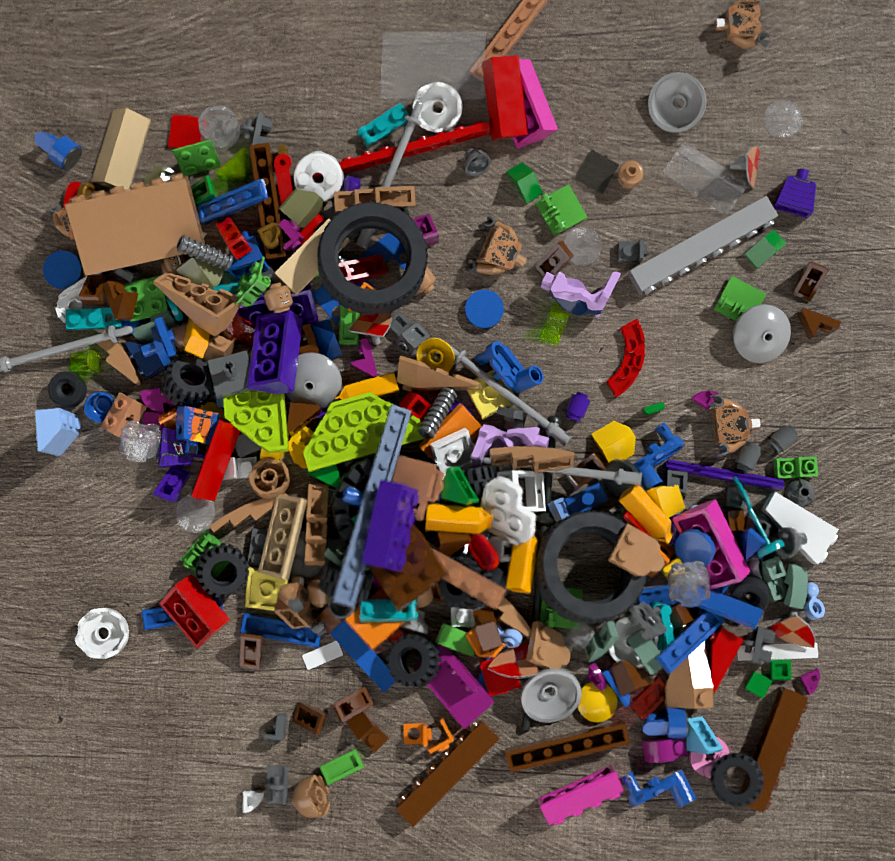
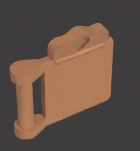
M403 456L398 457L392 482L405 484L418 490V503L420 505L418 509L414 508L413 513L416 520L423 522L426 517L428 501L436 502L438 500L439 494L443 490L442 481L444 474L442 471L436 470V465Z

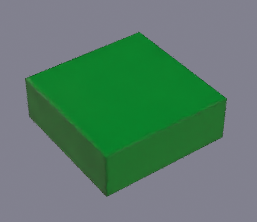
M664 402L644 407L642 409L643 416L662 412L665 410Z
M771 659V662H769L770 680H792L791 659Z
M753 670L744 688L763 699L773 681Z

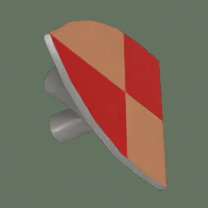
M751 147L747 151L746 159L744 156H739L737 161H731L730 169L746 170L751 189H754L760 151L757 147Z
M389 311V313L381 315H362L352 324L348 331L370 335L373 345L380 344L379 337L383 338L391 326V312Z
M791 609L788 618L766 627L767 630L776 633L775 636L784 641L803 647L814 648V632L798 616L797 609Z
M529 642L521 643L518 647L502 651L493 659L488 667L489 670L498 675L523 679L539 674L537 666L527 661Z

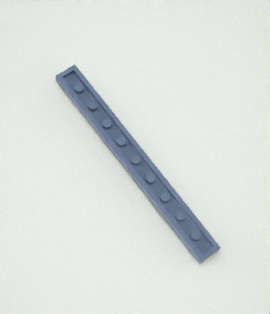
M393 404L390 406L332 599L333 602L348 607H354L366 567L362 560L380 480L391 482L411 414L410 410Z

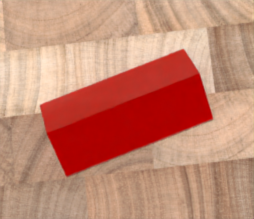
M519 55L487 59L482 63L491 140L498 141L528 135Z
M219 417L213 437L208 445L192 489L191 497L215 501L240 433L233 424L227 422L222 417Z

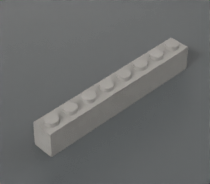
M765 196L630 270L628 277L639 295L644 292L647 295L656 289V285L660 283L665 285L673 280L672 277L676 274L682 276L690 271L689 267L695 264L697 267L707 261V257L720 255L727 246L733 248L741 243L740 239L744 237L749 239L756 235L758 229L763 227L765 230L775 224L774 220L778 217V214L768 197Z

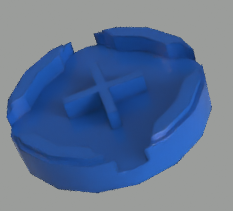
M61 250L47 257L43 265V275L48 284L56 289L65 290L81 280L83 266L76 255L69 251Z
M486 289L478 290L471 294L465 306V313L469 322L481 329H488L497 325L502 319L504 312L503 301L500 296Z
M688 529L682 532L675 542L676 554L688 567L694 569L704 568L713 560L715 555L714 543L707 534L698 532L699 530Z

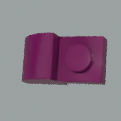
M161 388L140 392L144 404L158 413L167 412V405L169 407H177L172 404L173 401L166 399L167 395L163 394V389Z
M656 738L642 741L644 760L648 763L674 761L676 758L688 756L685 738Z

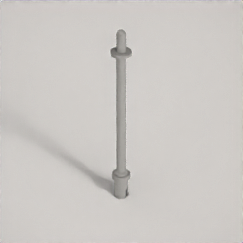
M422 101L416 102L411 116L405 115L408 123L381 187H390L415 125H421L422 123L418 120L423 108ZM376 229L361 230L356 245L367 249L371 236L376 232Z
M112 325L109 326L108 332L12 359L6 356L1 357L0 372H9L16 365L109 339L113 343H117L120 336L131 334L133 328L127 326L115 329Z
M451 346L456 359L454 361L455 366L461 363L545 428L547 436H552L564 447L568 444L572 436L558 427L559 424L557 422L550 423L468 360L465 357V350L459 353Z
M483 458L482 463L488 466L491 465L490 458ZM511 464L497 466L500 472H503L505 468H512ZM533 467L524 468L523 470L533 471ZM572 467L547 471L549 473L615 480L618 485L626 483L640 486L642 473L627 472L624 469L610 472Z

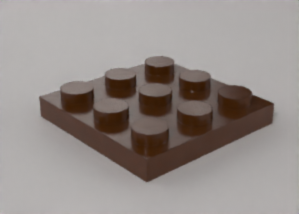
M416 524L410 527V542L406 547V561L401 571L369 565L398 611H402L449 574Z

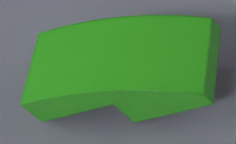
M817 456L773 459L774 478L776 479L818 476Z
M443 623L436 643L472 657L475 652L465 637L467 632Z

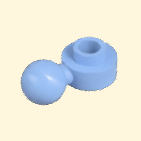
M808 583V601H806L804 607L806 616L811 620L821 618L825 614L823 603L816 598L819 588L814 583Z
M497 623L501 640L505 642V646L509 648L518 647L523 638L521 633L512 628L503 630Z

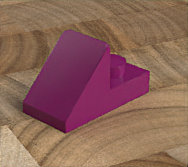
M361 339V345L358 346L360 356L365 357V359L350 362V364L371 378L377 377L378 374L369 339Z

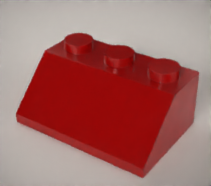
M192 574L177 583L159 603L197 649L230 621L226 613L217 605L213 597L202 588L199 581Z

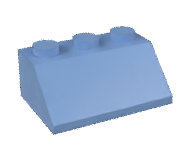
M61 408L35 410L38 451L61 456L79 435V429H81L80 418L78 415Z

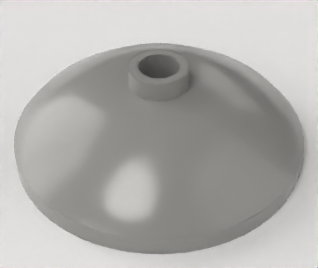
M675 72L665 75L656 82L650 92L648 100L650 116L656 125L668 132H683L691 129L701 120L706 109V93L702 84L695 77L687 73ZM680 99L683 100V105L681 107L678 106V101Z
M768 304L755 305L747 309L738 318L733 330V342L737 352L746 360L754 363H766L776 359L786 349L791 336L790 322L785 313L779 308ZM769 333V338L765 340L766 334Z
M313 352L298 355L294 391L288 392L286 395L293 403L319 405L321 409H325L340 394L342 387L340 371L331 359L322 354ZM307 383H312L313 388L307 387Z
M546 669L538 672V675L532 676L525 683L521 692V703L526 714L536 721L550 723L562 720L573 713L579 705L581 699L580 684L576 677L566 670Z

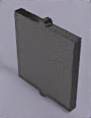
M591 149L575 179L587 185V188H592L603 194L619 164L608 159L607 155L603 156Z

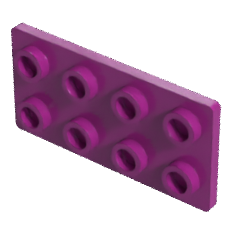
M437 644L435 648L440 651L438 657L442 658V662H438V666H441V669L436 671L438 676L432 678V682L427 684V686L463 728H467L494 703V700L450 648ZM422 658L413 665L415 671L420 668Z

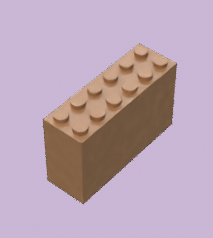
M182 173L171 175L169 180L163 181V177L152 179L149 181L150 184L146 185L143 182L131 184L128 189H124V186H119L109 190V193H104V190L89 194L90 197L85 198L84 194L70 198V202L65 204L85 276L182 255L183 251L178 252L176 248L182 235H186L187 238L191 237L193 241L196 239L198 243L203 242L205 245L188 175L183 176Z

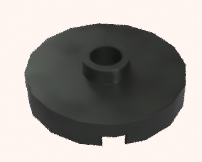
M613 459L605 465L606 470H604L616 472L619 469H624L627 472L639 473L636 467L625 459ZM603 479L607 490L618 497H621L625 490L634 485L626 483L618 485L615 480Z

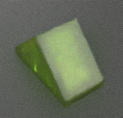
M243 147L215 172L220 181L248 182L249 154L247 150Z
M553 302L540 339L558 345L570 313L556 302Z
M94 350L70 354V372L75 374H100L101 354Z

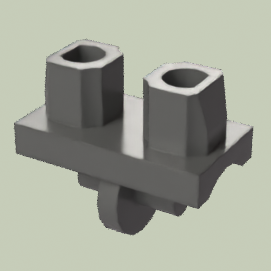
M258 112L253 126L252 120L247 119L246 125H240L239 130L244 133L243 139L249 140V136L252 134L250 145L267 143L269 138L260 136L261 130L270 133L273 121L264 118V113Z
M642 602L629 609L631 615L628 620L632 625H642L644 630L641 632V636L646 641L667 631V628L662 624V620L658 616L661 612L659 607L652 609L649 604L647 605L645 602Z
M758 627L756 642H753L754 633L749 632L747 640L742 642L746 644L745 652L751 653L752 646H755L753 663L771 662L772 652L762 650L761 646L762 641L774 644L776 633L765 630V627Z
M267 766L266 804H287L289 766Z

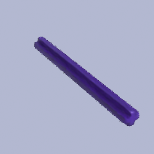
M667 460L665 466L666 470L687 472L691 475L734 482L733 477H737L741 484L774 490H782L784 486V480L676 460Z

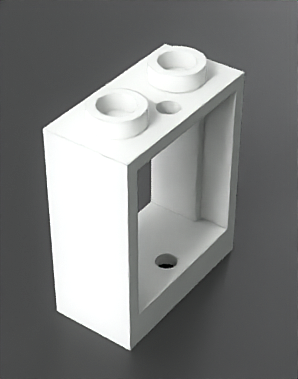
M534 471L497 472V477L507 478L515 485H519L518 478H525L527 507L525 508L532 512L546 511L543 472L535 474Z

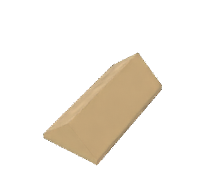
M128 108L113 110L91 180L92 183L109 188L124 186V189L130 188L129 186L132 184L151 122L150 119Z
M330 219L270 277L275 283L280 282L281 286H288L290 292L298 295L319 273V240L325 226L331 221ZM347 237L341 244L339 252L350 242Z
M282 494L276 497L258 570L259 573L284 580L289 579L307 500Z

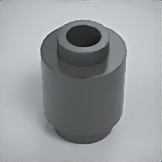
M783 425L769 437L770 440L767 444L775 453L779 454L798 440L796 436L798 433L792 426Z
M747 441L734 461L737 464L736 468L743 472L753 471L761 455L760 451L762 448Z

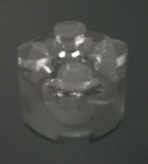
M223 105L207 107L201 113L198 119L199 130L205 141L211 140L213 147L222 151L228 150L237 143L241 133L239 130L240 125L230 108Z
M128 421L127 425L121 428L119 454H125L126 459L135 462H146L147 458L156 460L159 457L162 437L161 431H159L160 427L156 424L144 425L137 421Z
M700 561L693 563L676 562L671 565V570L668 573V588L671 601H678L684 607H694L701 605L702 600L710 598L709 573L704 567V563Z

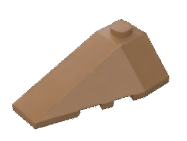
M166 272L154 280V284L193 322L213 336H217L229 326L242 304L240 301L235 305L237 296L226 290L220 289L216 291L210 289L209 285L204 283L197 285L191 283L189 278Z
M403 356L399 358L397 383L402 386V390L413 392V390L440 391L443 387L452 390H481L482 385L472 379L457 374L449 376V373L443 369L434 368L431 370L429 366L425 365L426 363Z
M690 624L681 626L679 634ZM705 641L670 673L668 680L666 679L665 707L713 708V686Z

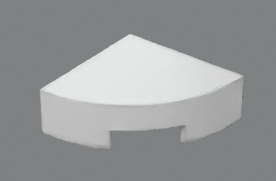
M264 791L243 792V813L252 811L261 803Z

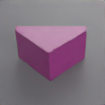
M430 214L412 219L417 223L416 226L421 229L427 246L439 242L438 232Z

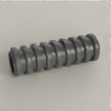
M182 235L177 243L176 248L178 252L183 251L185 255L188 253L190 257L200 258L202 262L206 261L207 264L211 263L212 266L217 265V268H223L225 271L232 265V254L227 255L225 251L221 252L220 249L216 250L215 247L210 248V245H204L203 242L198 243L196 239L193 241L191 237L187 238L186 235Z
M443 387L440 390L438 397L426 415L427 417L424 418V422L418 428V432L422 437L426 439H433L440 424L443 423V419H445L454 400L457 398V394L452 389Z

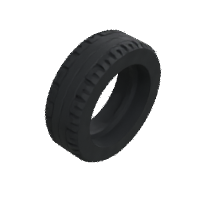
M380 202L358 203L337 213L332 218V221H329L325 226L318 245V272L328 294L335 301H338V304L344 306V308L351 309V311L359 314L364 313V315L386 314L407 304L418 292L428 263L426 240L423 238L424 235L421 229L416 226L417 223L400 209L385 203L381 204ZM363 229H379L396 237L402 243L406 252V268L401 278L392 286L379 290L360 288L349 282L342 274L338 262L339 249L347 236Z
M580 511L555 523L540 539L534 569V581L542 599L559 616L576 623H601L626 613L637 602V598H640L644 590L643 585L646 584L647 574L638 577L621 568V580L615 592L604 600L587 602L579 600L570 594L564 587L558 573L557 559L559 552L570 538L583 533L597 534L606 539L614 548L626 525L621 519L602 511Z

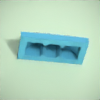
M703 717L688 718L687 751L703 754L722 752V746Z

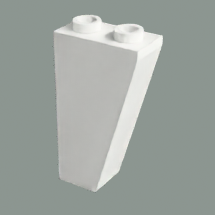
M776 492L770 493L761 509L779 530L783 527H791L799 533L806 534L807 543L801 545L802 548L799 551L812 564L822 563L828 555V552H826L828 547L832 546L838 538L836 533L839 529Z

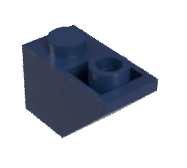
M133 342L126 343L128 347L126 352L132 360H136L139 366L136 368L142 377L146 376L152 379L168 368L169 364L164 366L158 354L145 358L141 350V346L144 345Z

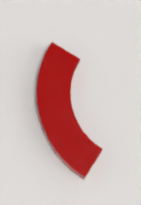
M637 318L620 328L625 343L624 358L618 371L606 381L615 398L623 394L634 383L644 362L645 338Z

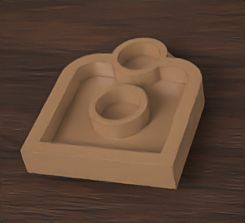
M626 524L608 561L638 577L644 576L650 571H660L664 566V558L659 553L660 546L657 540Z
M539 621L532 622L527 661L544 670L560 669L562 665H567L570 661V652L565 646L562 634Z

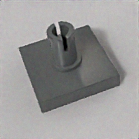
M247 351L208 360L217 399L251 391V389L247 388L250 369Z

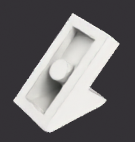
M258 457L230 458L223 480L249 478V473H251L254 464L258 462Z

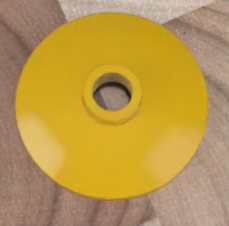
M429 338L424 340L417 349V360L426 363L425 365L429 366L431 370L440 368L449 372L452 369L455 355L451 346L444 340ZM435 352H438L441 357L436 356Z

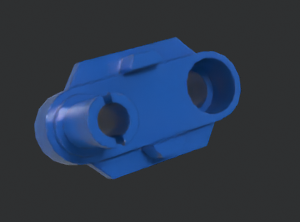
M499 341L487 345L485 351L475 356L476 362L483 360L478 363L480 366L490 362L491 367L495 371L493 372L494 378L502 380L508 388H511L516 393L526 391L543 382V372L538 366L532 365L524 369L511 350Z
M665 422L661 423V427L658 425L655 428L664 444L660 447L656 443L648 447L650 453L633 464L638 472L642 473L641 486L645 491L657 488L663 484L654 467L679 452L685 446L679 436L672 434Z
M682 770L659 781L658 777H654L647 782L649 787L645 789L640 788L633 772L627 774L631 782H629L626 775L621 777L630 793L628 800L632 808L668 789L679 808L697 799Z

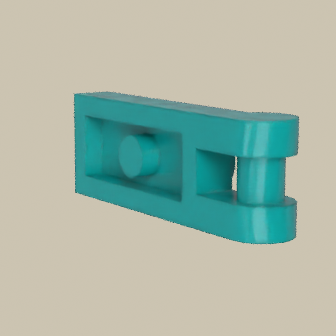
M400 102L366 126L360 127L356 134L359 138L362 137L366 148H370L407 124L408 121L405 119V115H410ZM373 131L375 135L370 137L368 133Z
M111 308L66 310L67 330L108 329L112 325L115 329L122 328V321L114 319ZM107 315H112V321L107 322Z
M391 599L361 602V622L418 620V612H416L418 599L405 607L408 608L407 613L398 611Z
M655 601L651 604V608L659 607L661 609L658 616L661 618L662 624L667 628L664 634L658 636V648L661 652L674 640L673 625L669 618L671 607Z

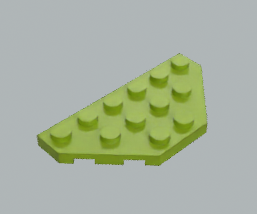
M252 350L248 354L249 361H251ZM251 390L223 398L224 417L227 422L233 424L236 429L268 453L289 451L284 393L273 394Z
M371 392L332 402L303 452L308 471H316L375 454L392 404ZM410 415L401 446L425 439L418 432V428L421 427L419 418Z

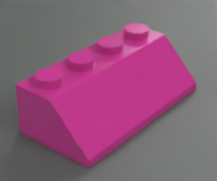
M519 59L528 135L513 138L516 148L543 140L558 130L532 62L527 59Z
M716 499L699 504L673 518L679 534L688 529L699 530L698 532L707 534L714 543L715 555L713 560L706 567L697 569L706 588L715 589L737 583L749 574L750 569Z
M610 765L537 799L548 824L555 826L564 822V818L570 815L576 817L582 814L585 808L590 807L592 809L602 804L601 801L607 798L613 800L619 797L620 793L624 790L616 771Z

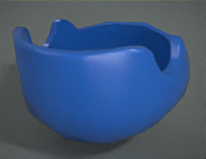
M103 391L93 393L84 403V413L90 420L102 422L115 400L112 395Z

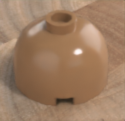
M266 458L254 464L251 473H249V482L257 495L262 498L273 499L280 494H284L288 489L290 482L289 471L282 461H274L275 458Z
M316 775L302 779L295 786L292 803L304 817L316 818L325 816L328 813L330 801L327 802L326 795H329V790L324 779L321 776L316 777Z

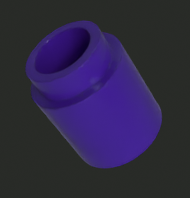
M578 391L577 394H572L565 410L567 412L565 417L580 422L581 418H584L590 404V400L587 399L588 395Z

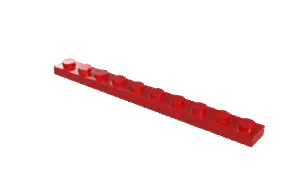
M478 121L469 127L459 126L451 132L441 131L436 133L435 136L429 138L423 136L414 142H408L401 159L490 135L489 122L483 123V121ZM389 146L383 147L374 153L364 152L355 158L346 157L338 163L344 175L392 162L398 146L392 148ZM316 172L313 174L315 182L324 180L321 173Z

